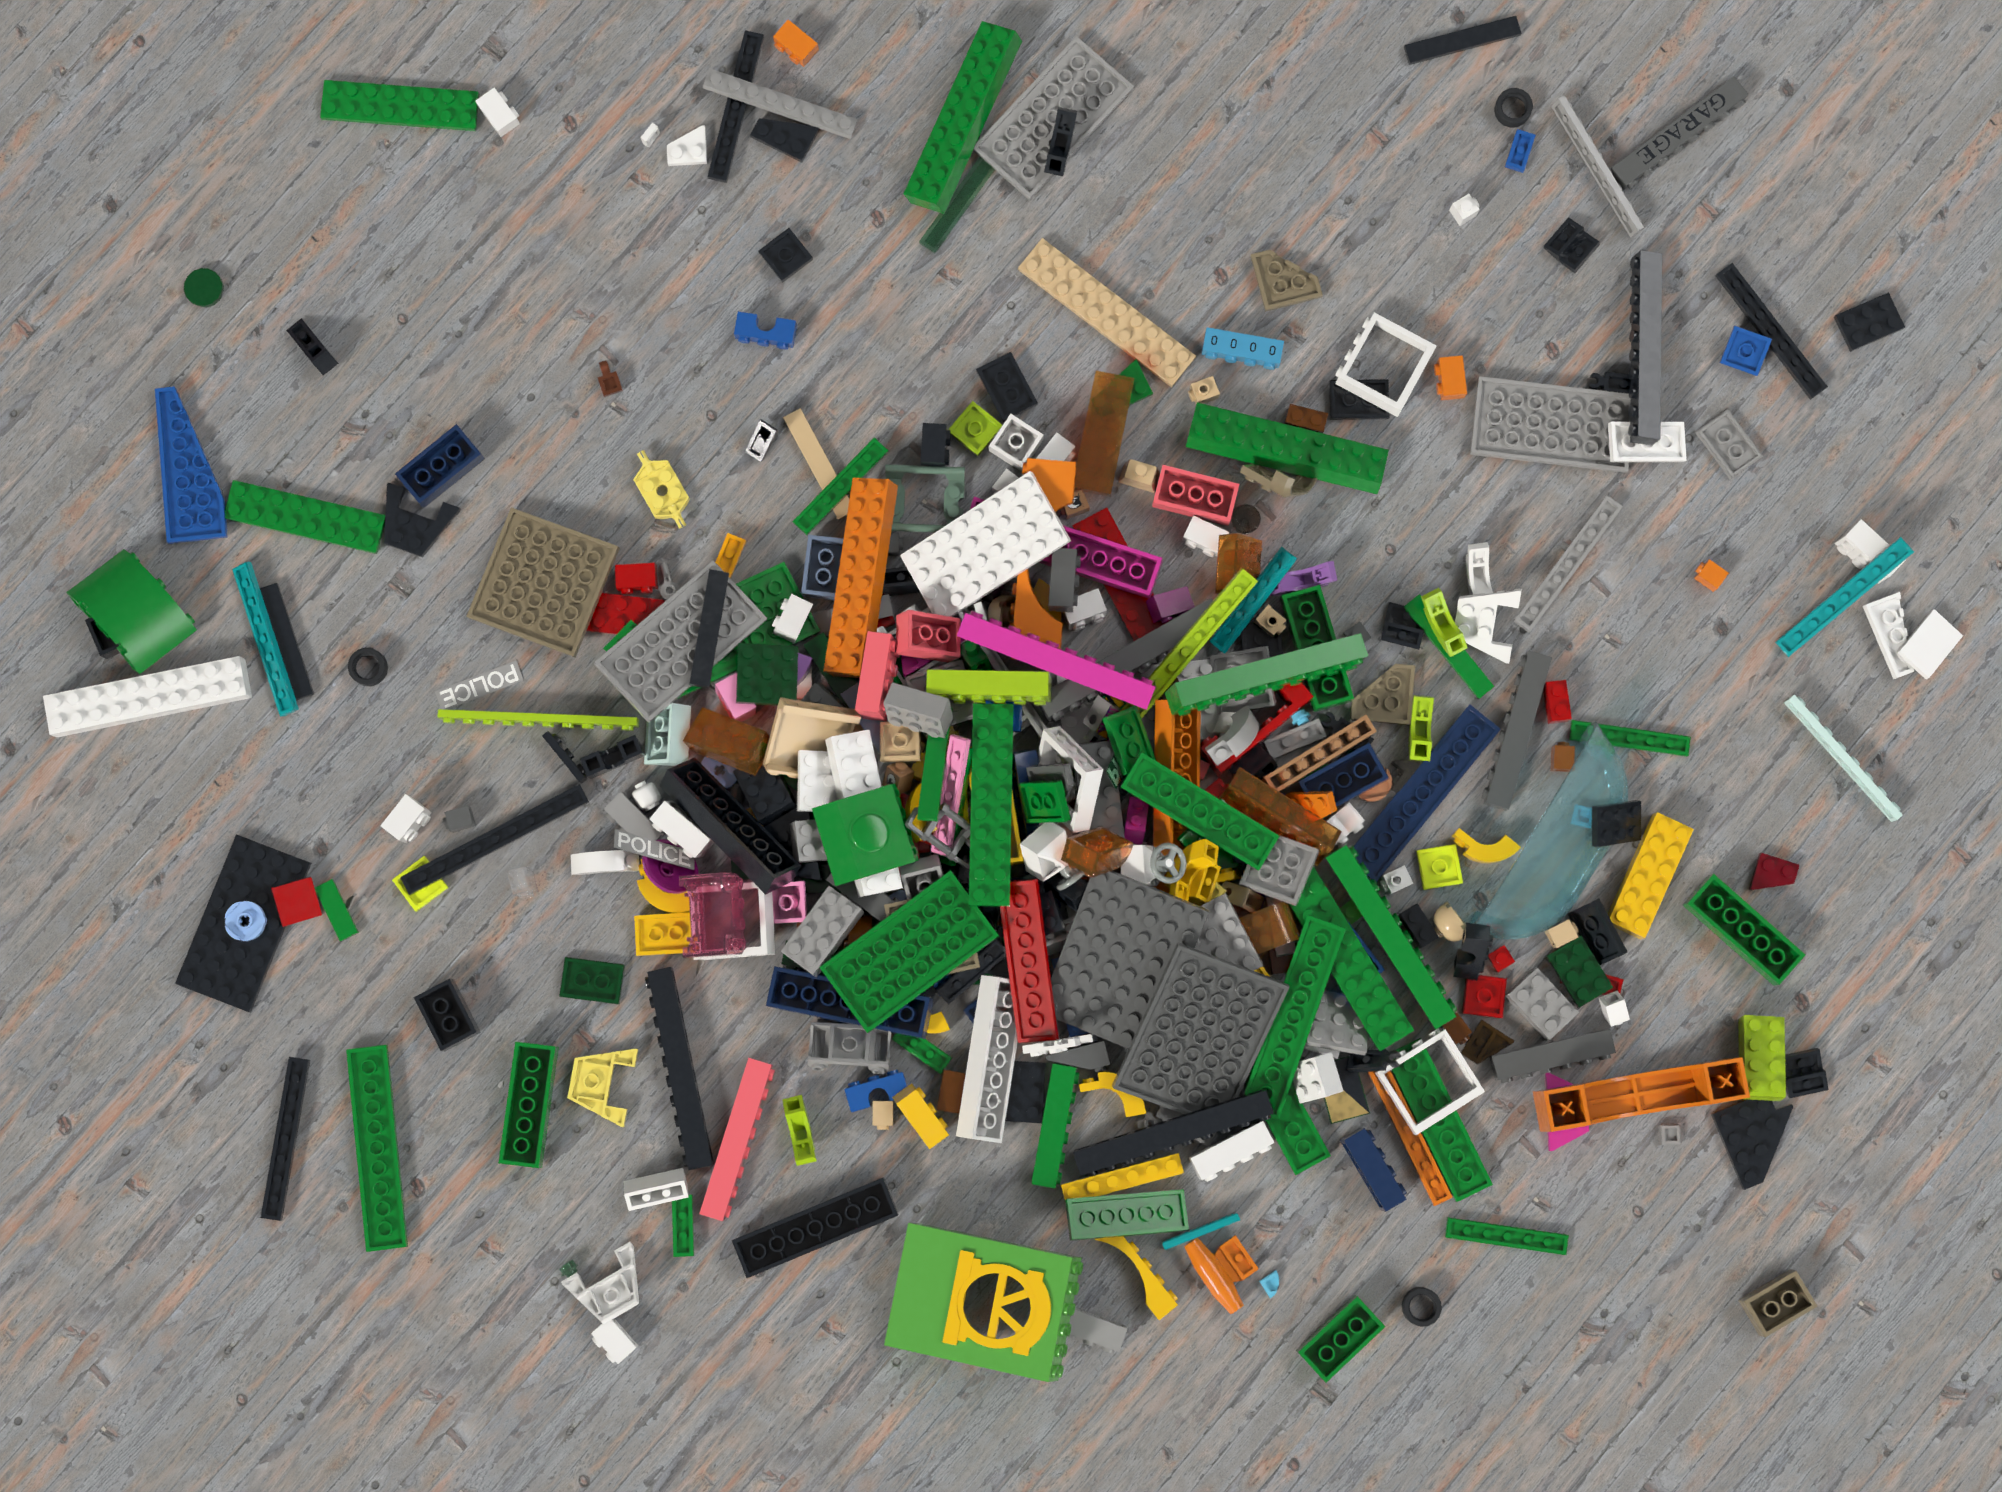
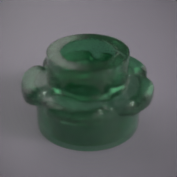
M572 1259L559 1268L562 1273L561 1276L566 1275L569 1278L578 1271L576 1269L578 1263L575 1264Z

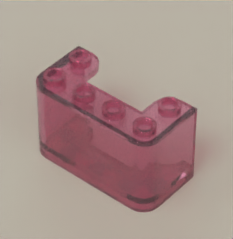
M726 872L679 876V886H684L688 892L684 893V895L689 897L691 937H687V942H690L688 947H683V958L741 955L746 949L742 878L736 873Z

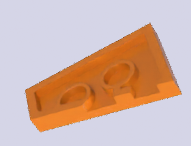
M1332 791L1290 792L1286 794L1295 832L1337 811Z

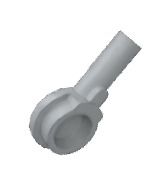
M665 562L660 564L664 584L661 587V595L667 600L680 588L678 584L672 582L668 564Z

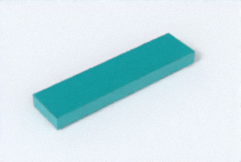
M1234 1212L1162 1241L1163 1248L1167 1250L1240 1221L1238 1213Z

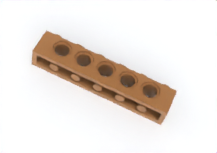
M1364 715L1266 775L1262 780L1271 795L1274 796L1372 736L1377 731L1368 716Z

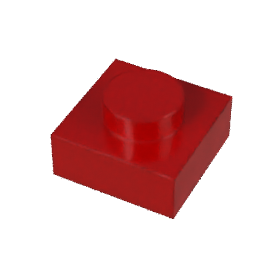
M1505 945L1488 955V959L1496 972H1500L1515 962Z

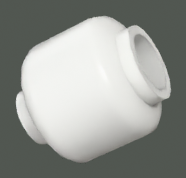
M644 780L634 786L636 790L632 792V798L639 809L648 811L660 804L661 794L653 782L646 783Z

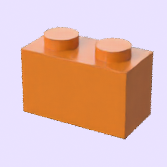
M789 19L773 36L774 46L783 53L785 51L790 55V60L796 65L801 64L804 67L819 50L818 43Z
M1463 355L1439 357L1437 364H1434V373L1439 379V383L1436 384L1437 395L1441 396V400L1465 398L1467 387Z

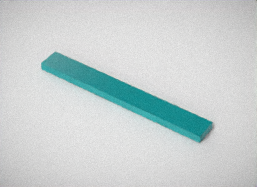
M1902 537L1898 538L1775 641V643L1790 657L1914 553L1912 548Z
M245 562L232 570L280 717L287 716L299 710L252 563Z

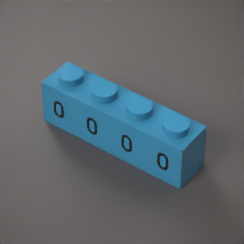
M1207 327L1201 355H1205L1206 358L1212 360L1223 358L1229 363L1240 361L1244 362V365L1255 366L1257 364L1262 365L1265 369L1274 370L1280 366L1284 341Z

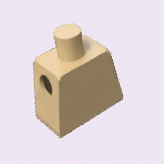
M1129 459L1124 463L1119 483L1154 493L1160 473L1156 466Z

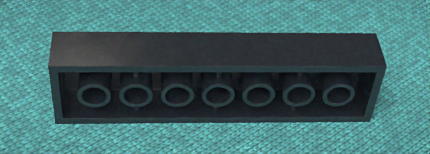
M695 757L667 769L659 786L765 895L793 881L801 865Z
M882 1177L733 1239L732 1243L745 1276L749 1278L894 1218L899 1213L886 1181Z

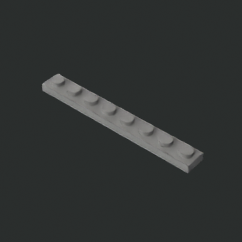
M709 68L703 84V89L851 139L857 123L856 118Z
M1565 95L1558 98L1551 106L1628 235L1630 238L1636 236L1644 228L1641 218L1637 216L1631 202L1624 195L1621 185L1615 180L1611 169L1603 160L1601 152L1595 147L1592 137L1586 132L1581 119L1575 114L1572 104L1566 99Z
M1609 496L1603 499L1514 619L1516 624L1527 632H1531L1623 506Z

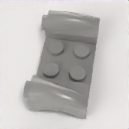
M811 1022L808 1066L814 1071H823L824 1068H828V1064L868 1066L873 1074L883 1075L884 1072L889 1071L892 1032L873 1029L867 1033L862 1026L853 1024Z

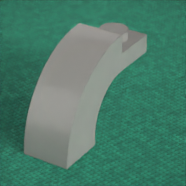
M1247 705L1230 716L1233 720L1230 729L1205 748L1217 766L1233 754L1235 757L1240 755L1253 742L1258 733V721Z

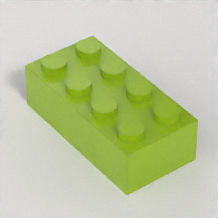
M1743 1015L1738 1019L1739 1057L1743 1058L1750 1098L1746 1099L1781 1101L1786 1098L1785 1017Z

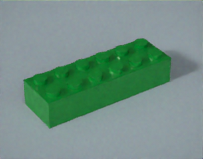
M1320 585L1281 596L1280 602L1295 651L1337 640ZM1345 669L1339 670V673L1332 676L1323 674L1320 676L1321 678L1314 681L1304 680L1306 688L1314 696L1310 701L1313 712L1353 701L1354 696Z
M1715 874L1708 875L1683 903V906L1773 986L1780 985L1806 955Z
M515 1042L499 1164L542 1168L559 1047Z

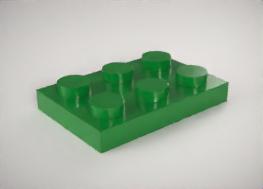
M1136 705L1102 718L1122 775L1129 773L1140 752L1156 761Z
M1062 780L1030 781L1018 784L1027 823L1066 822L1071 820Z

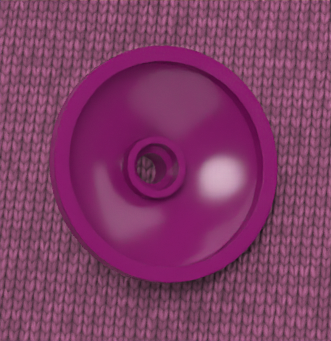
M668 839L656 840V841H659V842H662V843H666V844H669V845H673V846H676V847L683 848V847L680 846L679 844L674 845V844H673L672 842H670ZM646 856L642 857L643 868L649 880L655 886L668 893L680 894L687 892L698 879V866L695 859L694 870Z

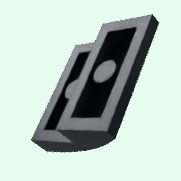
M1568 217L1547 241L1544 249L1566 268L1576 273L1599 247L1600 241L1586 233L1584 227Z
M1389 602L1380 640L1419 650L1424 630L1407 613L1404 605Z
M1814 1048L1785 1055L1786 1092L1789 1099L1829 1090L1826 1071L1822 1066L1820 1049Z

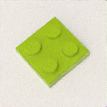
M972 401L948 430H950V434L976 456H979L1003 425Z

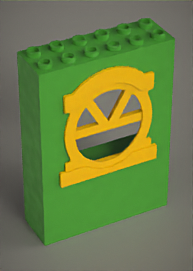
M908 1223L884 1345L1045 1382L1058 1381L1062 1377L1064 1366L1061 1364L1068 1349V1345L1065 1343L1067 1336L1069 1337L1072 1325L1069 1322L1070 1317L1075 1312L1073 1301L1074 1296L1079 1291V1283L1077 1281L1078 1275H1081L1083 1270L1082 1258L921 1223ZM999 1273L986 1337L978 1333L966 1319L963 1308L966 1291L979 1277ZM1008 1276L1017 1280L1024 1287V1290L1004 1297ZM1029 1298L1031 1305L1030 1315L1027 1323L1022 1327L1002 1306ZM1000 1318L1015 1331V1335L996 1339Z

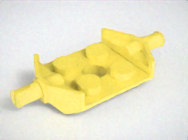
M644 450L641 451L642 455L640 452L637 453L642 462V467L633 480L655 519L673 518L679 529L683 528L679 520L683 526L687 525L681 516V512L687 506L690 498L668 460L651 461ZM660 486L668 488L666 495L660 496L657 494Z

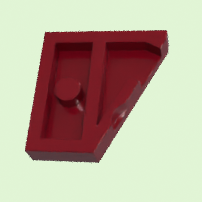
M1759 853L1749 890L1794 884L1800 865L1765 853Z

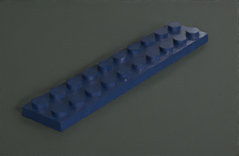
M1471 704L1467 706L1432 749L1430 761H1423L1354 845L1355 850L1359 854L1356 858L1359 863L1364 862L1369 870L1367 875L1371 880L1375 879L1376 882L1501 730Z

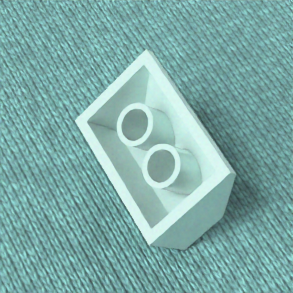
M671 703L651 722L646 723L645 765L676 766L688 760L691 706Z

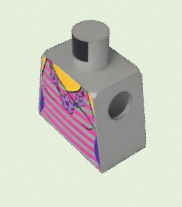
M1098 695L1083 720V723L1090 728L1084 738L1088 742L1097 741L1100 736L1109 739L1102 718L1119 712L1121 709Z

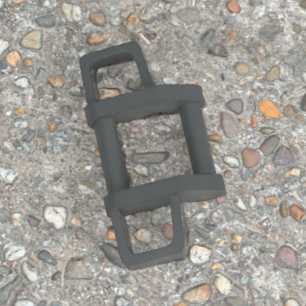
M945 802L940 805L938 822L946 815L963 827L951 847H949L931 834L938 823L937 821H927L922 831L913 825L912 822L918 814V807H915L905 822V826L917 834L923 841L927 840L945 853L948 859L955 861L965 869H970V859L968 863H965L956 855L964 843L970 848L968 837L970 836L971 822H968L951 810L950 806Z

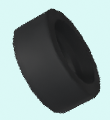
M1509 88L1499 95L1494 107L1495 116L1504 126L1510 128L1519 127L1529 119L1533 109V102L1530 95L1524 90ZM1514 97L1523 102L1525 111L1521 117L1511 118L1504 114L1502 105L1507 98Z
M365 647L358 649L351 655L348 661V671L354 681L363 686L371 687L378 685L384 680L387 675L388 664L380 652L373 648ZM367 655L375 657L379 662L377 675L369 679L361 677L356 669L359 659Z
M1415 1287L1404 1296L1402 1312L1410 1323L1419 1327L1432 1325L1440 1317L1442 1311L1441 1301L1432 1290L1424 1287ZM1417 1295H1426L1433 1302V1312L1425 1319L1416 1318L1410 1311L1411 1300Z

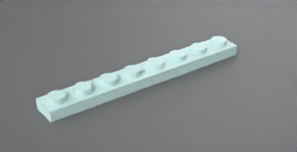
M1795 695L1789 697L1784 704L1891 822L1898 820L1902 816L1901 809L1895 802H1891L1886 797L1887 793L1885 790L1875 785L1873 777L1859 767L1860 763L1856 758L1848 755L1846 747L1832 737L1833 733L1831 730L1820 724L1819 717L1805 707L1806 703L1802 698Z

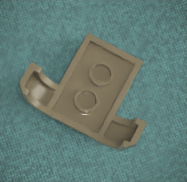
M1256 464L1243 465L1240 473L1245 475L1246 480L1253 483L1258 482L1262 484L1261 488L1264 490L1273 491L1284 498L1305 495L1311 491L1317 482V478L1312 479L1297 475L1294 479L1279 470L1273 473Z

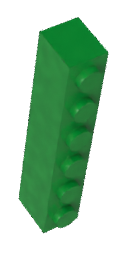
M1052 1064L1031 1182L1033 1185L1056 1188V1184L1060 1185L1062 1173L1058 1172L1059 1165H1064L1066 1154L1062 1152L1063 1144L1067 1145L1069 1133L1065 1132L1066 1125H1071L1073 1114L1069 1112L1070 1104H1074L1076 1092H1072L1073 1085H1078L1080 1074L1076 1072L1075 1067Z

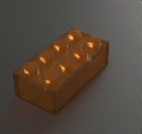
M702 707L683 741L695 753L756 776L763 764L770 736L764 730Z

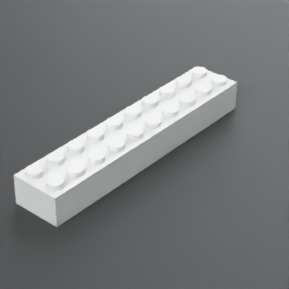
M240 656L43 696L49 735L54 737H62L252 698L246 660Z

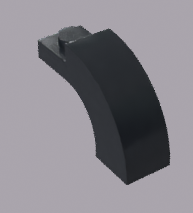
M1058 107L1052 140L1046 159L1045 173L1058 176L1064 175L1078 111Z

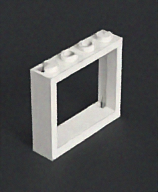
M1374 312L1371 318H1366L1362 326L1365 329L1363 334L1358 333L1353 342L1356 345L1354 350L1349 349L1344 360L1347 361L1345 366L1340 365L1335 375L1338 377L1335 384L1398 417L1433 354L1436 345ZM1374 325L1424 351L1397 402L1347 376Z
M1060 726L1043 729L1038 751V765L1054 764L1058 752L1081 775L1074 810L1067 803L1071 820L1062 823L1072 833L1090 830L1103 768Z
M744 879L734 880V884H728V881H718L714 886H710L709 883H698V887L690 889L694 960L775 955L772 892L765 895L753 881L746 883ZM758 889L761 946L705 951L703 893Z
M1438 1028L1428 1034L1429 1039L1424 1042L1422 1039L1411 1045L1413 1049L1408 1052L1402 1050L1399 1052L1401 1057L1395 1059L1400 1065L1442 1039L1472 1089L1415 1124L1384 1075L1392 1070L1393 1067L1387 1065L1386 1071L1375 1072L1414 1135L1424 1131L1485 1092L1446 1029L1440 1031Z

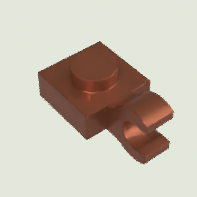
M606 360L599 362L603 376L597 378L603 396L607 397L622 392L623 389L617 372H610Z

